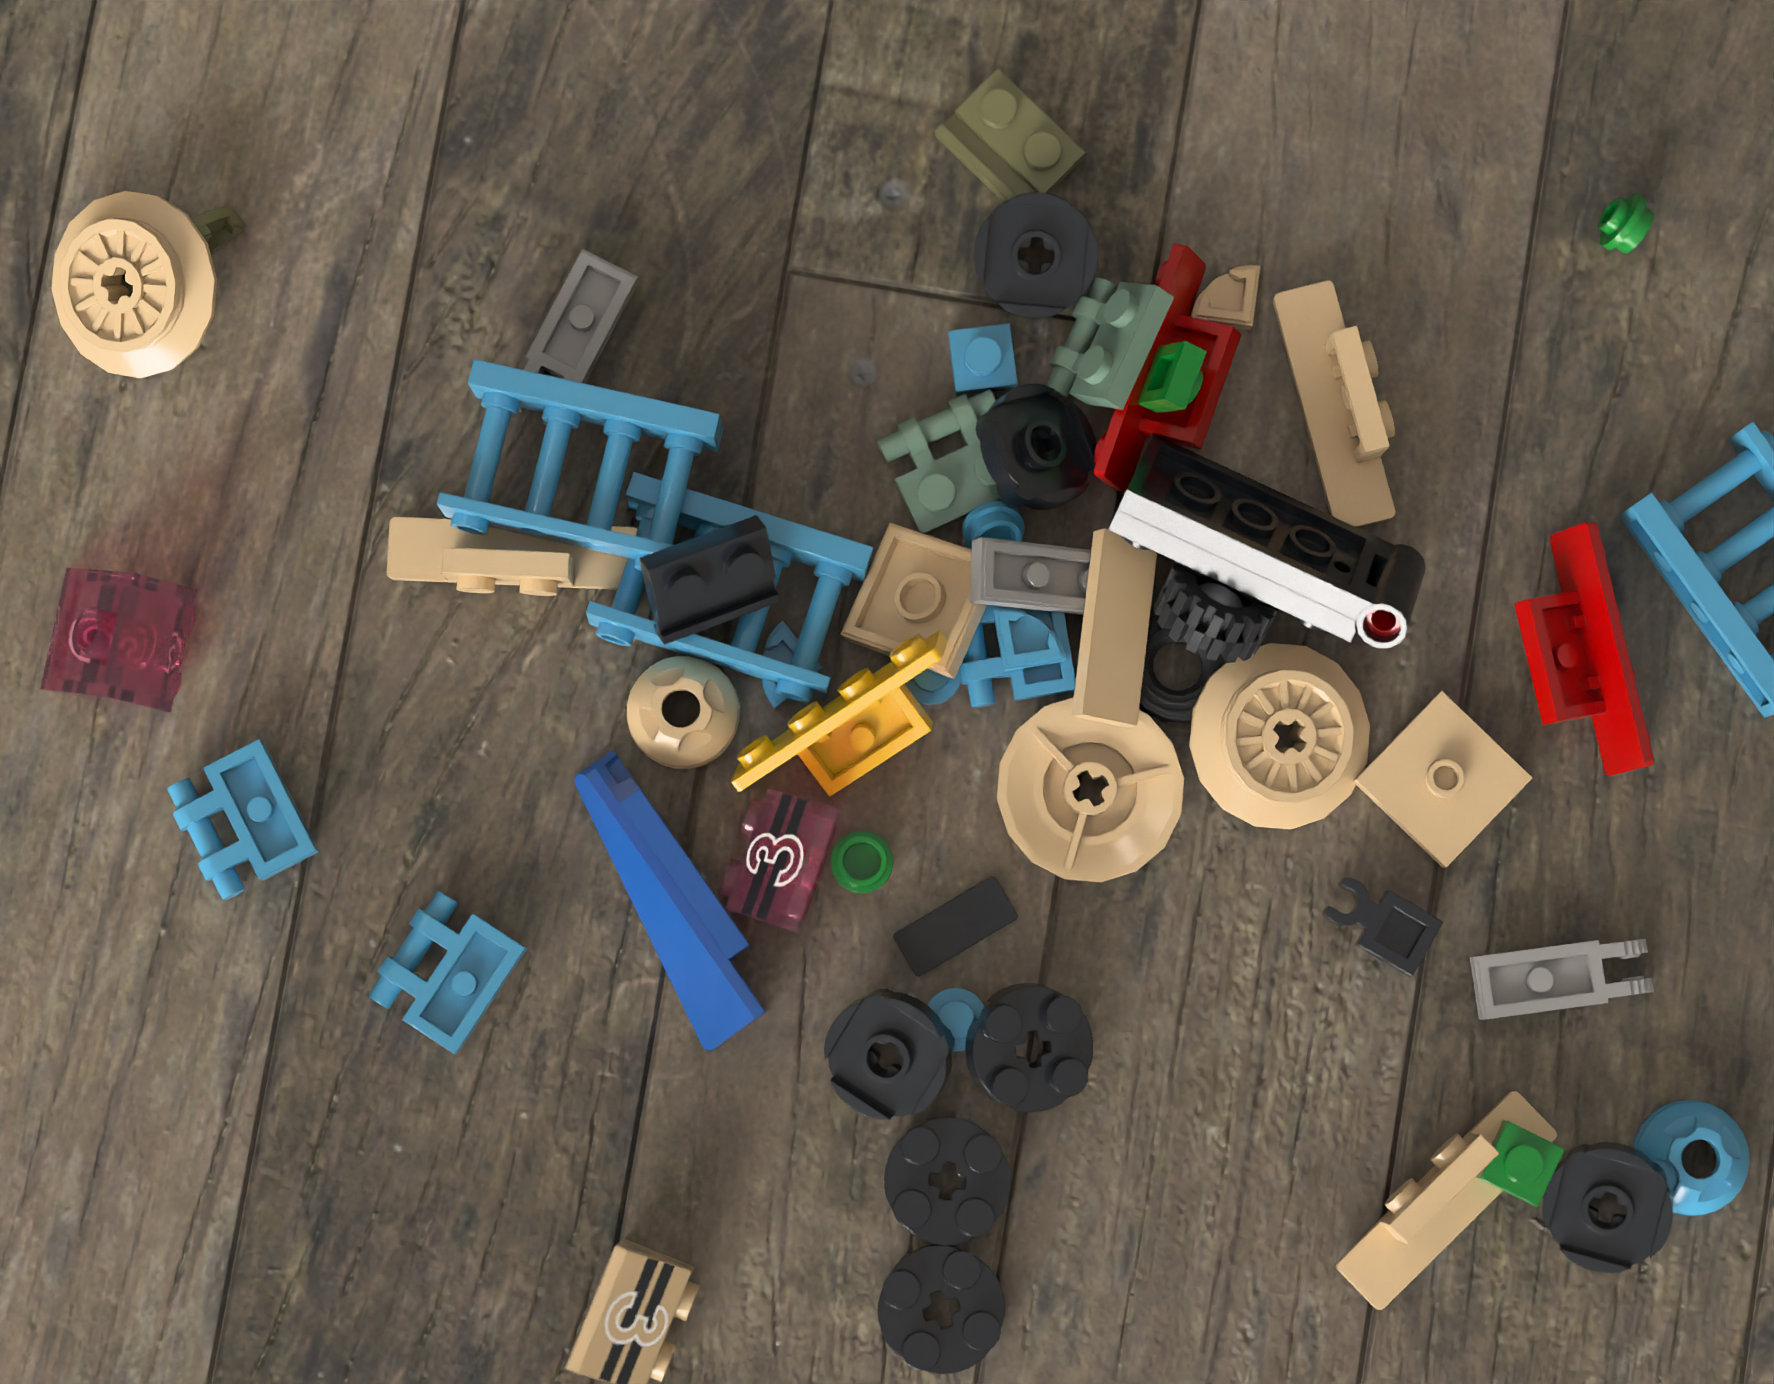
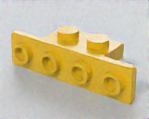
M940 630L925 640L920 634L908 638L890 653L889 657L892 662L873 674L869 668L855 673L838 688V692L841 694L839 697L824 707H821L818 702L807 705L787 722L790 729L771 741L767 735H764L750 743L737 755L740 763L731 780L733 786L740 792L798 754L830 797L930 732L933 721L905 683L943 657L947 639Z

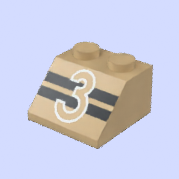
M623 1239L615 1245L566 1369L612 1384H648L650 1378L662 1382L676 1348V1345L665 1341L673 1320L676 1317L686 1322L700 1288V1285L690 1282L695 1267L628 1239Z

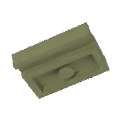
M999 68L955 110V113L944 124H941L935 130V137L1003 202L1016 195L1028 192L1050 193L1085 158L1086 153Z

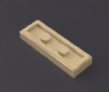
M1108 529L1093 532L1072 717L1127 728L1137 726L1157 552L1138 549L1126 542L1121 535Z

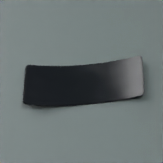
M991 876L894 933L893 938L914 974L920 977L1015 921L1018 915L997 879Z

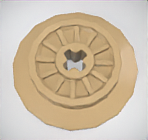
M122 191L93 200L69 222L54 254L52 293L61 326L80 354L108 373L145 378L175 369L199 348L214 317L217 276L209 245L188 214L160 196L132 191ZM123 275H125V281L133 285L131 295H129V289L121 285Z
M1268 643L1261 645L1256 654H1252L1250 659L1243 661L1238 657L1235 663H1225L1208 678L1192 710L1189 747L1200 782L1223 810L1252 826L1291 830L1324 819L1352 794L1356 786L1354 780L1360 775L1367 764L1370 723L1359 689L1338 663L1307 646ZM1292 724L1293 728L1290 730L1289 736L1295 742L1293 747H1279L1276 749L1275 745L1278 743L1279 736L1273 731L1275 725Z
M1072 697L1044 706L1016 730L999 764L997 802L1008 835L1032 863L1066 880L1105 882L1136 872L1165 848L1182 814L1184 776L1172 741L1148 714L1139 710L1137 726L1127 728L1072 717L1074 699ZM1086 773L1090 780H1096L1100 777L1103 779L1106 787L1099 794L1102 802L1100 805L1093 806L1089 799H1084L1080 802L1075 799L1073 792L1080 786L1078 775Z

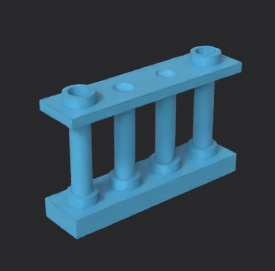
M473 360L468 385L475 397L482 399L481 406L486 408L464 498L439 493L437 506L445 517L452 518L451 527L477 535H487L489 527L630 558L636 560L634 567L642 571L640 557L673 546L694 456L701 455L702 448L716 452L719 450L724 429L720 414L481 360ZM519 407L542 412V420L547 422L525 511L489 503L510 416L517 415ZM580 421L604 426L603 433L608 436L586 525L550 517L571 430L579 428ZM641 435L665 440L664 447L669 449L648 539L611 531L633 442H639Z
M1752 422L1728 439L1739 455L1670 503L1665 500L1658 502L1651 492L1620 514L1619 518L1757 709L1766 718L1774 715V653L1769 655L1755 634L1759 632L1758 624L1774 614V583L1743 605L1739 602L1732 604L1718 583L1722 581L1721 574L1774 537V507L1706 554L1702 551L1695 553L1682 535V532L1685 531V522L1752 475L1756 477L1774 502V436L1767 430L1760 432L1755 423Z
M633 472L626 492L627 504L630 510L637 511L635 518L640 521L635 536L648 539L662 481ZM686 488L677 524L696 530L695 537L755 515L760 518L767 528L776 579H774L775 589L782 568L790 567L791 561L815 568L814 575L818 577V581L791 664L755 653L770 606L740 616L731 645L696 634L664 645L655 632V621L635 615L645 583L642 571L634 567L636 560L630 558L627 559L612 606L608 607L590 601L586 615L589 625L598 627L596 635L609 642L630 647L633 640L637 639L756 678L768 679L777 684L776 693L795 701L811 703L813 696L827 700L831 677L814 671L842 586H849L851 579L864 582L872 561L873 547Z

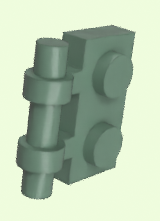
M1095 277L1087 297L1081 296L1075 306L1072 315L1076 318V321L1064 347L1057 346L1049 363L1054 368L1046 386L1055 389L1051 394L1063 399H1067L1068 394H1071L1088 405L1123 410L1174 296L1157 285L1120 282L1117 287L1106 279Z
M990 389L969 399L965 394L947 402L949 408L919 422L914 417L897 424V432L877 440L886 463L909 454L915 466V470L895 478V484L917 531L929 535L966 518L974 508L983 503L1002 501L997 493L996 483L991 478L984 463L980 441L975 430L977 420L980 416L987 413L994 401H996ZM959 430L966 446L934 461L927 444Z

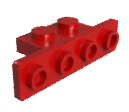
M1174 243L1168 260L1164 261L1158 270L1155 285L1174 296V299L1123 410L1115 409L1107 433L1100 437L1096 445L1094 475L1116 491L1126 492L1146 437L1152 438V435L1156 434L1178 445L1202 449L1242 335L1233 326L1189 316L1206 269V264L1187 245ZM1187 341L1207 351L1200 368L1203 372L1201 388L1193 401L1187 404L1186 409L1156 413L1137 404L1158 346Z
M1595 521L1581 523L1550 536V545L1562 593L1529 598L1515 603L1514 606L1542 724L1548 725L1592 716L1604 771L1607 776H1612L1652 766L1654 757L1599 528Z

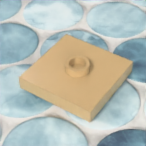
M889 523L840 635L850 643L889 656L897 646L908 638L920 634L925 640L940 630L947 639L944 655L939 661L928 667L927 670L955 679L987 607L985 604L970 603L972 550Z
M1440 691L1360 773L1354 782L1442 868H1447L1526 786L1532 777L1443 691Z

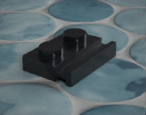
M757 515L639 558L650 610L655 618L656 624H654V629L664 645L781 602L774 584L776 575L767 528Z

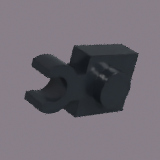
M1341 878L1338 886L1349 891L1354 896L1355 906L1348 914L1341 913L1331 906H1326L1322 911L1323 916L1330 923L1337 926L1355 924L1362 928L1363 931L1357 939L1355 946L1406 976L1412 977L1442 926L1443 921L1390 890H1386L1379 903L1376 904L1370 900L1369 892L1361 882L1353 878Z

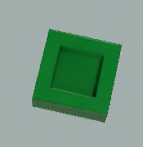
M1187 341L1158 346L1137 404L1156 413L1186 409L1187 404L1193 401L1201 388L1203 372L1200 368L1207 351Z
M1503 1120L1491 1144L1499 1154L1476 1178L1532 1206L1538 1207L1565 1149L1509 1121Z

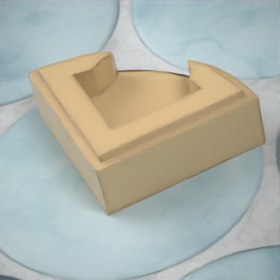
M1247 265L1236 267L1214 279L1198 296L1191 317L1233 326L1237 329L1251 330L1254 320L1260 266Z

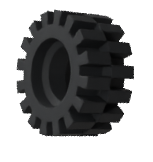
M1177 561L1173 564L1154 607L1155 615H1160L1157 622L1161 628H1172L1168 635L1175 642L1184 639L1188 642L1185 649L1194 654L1198 648L1205 650L1206 658L1216 661L1219 654H1222L1226 663H1235L1238 657L1245 661L1250 659L1252 654H1256L1278 611V608L1267 603L1260 604L1246 599L1237 589L1209 576L1201 577L1185 570Z

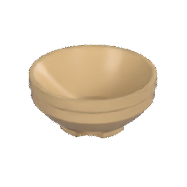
M675 656L655 663L638 677L631 689L627 702V722L630 734L636 745L648 758L662 766L673 769H693L714 761L729 748L739 726L740 704L737 692L730 679L717 666L691 656ZM676 691L691 692L698 698L700 703L699 717L693 724L687 727H674L663 716V703L665 699Z

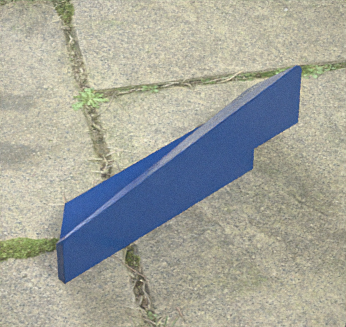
M612 750L577 774L574 783L702 1047L707 1051H712L766 1013L762 1004L731 962V960L750 948L751 945L616 752Z

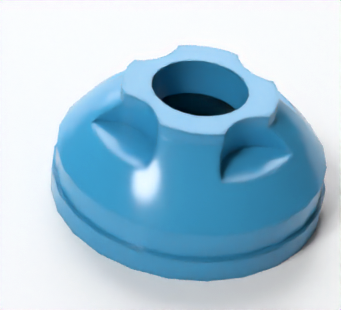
M1683 1100L1663 1105L1645 1119L1634 1138L1633 1148L1647 1155L1665 1171L1667 1183L1673 1196V1213L1696 1216L1717 1211L1736 1197L1748 1176L1750 1164L1749 1147L1744 1133L1728 1114L1709 1103ZM1701 1139L1713 1147L1717 1161L1714 1170L1709 1175L1696 1179L1684 1170L1681 1163V1154L1688 1143Z

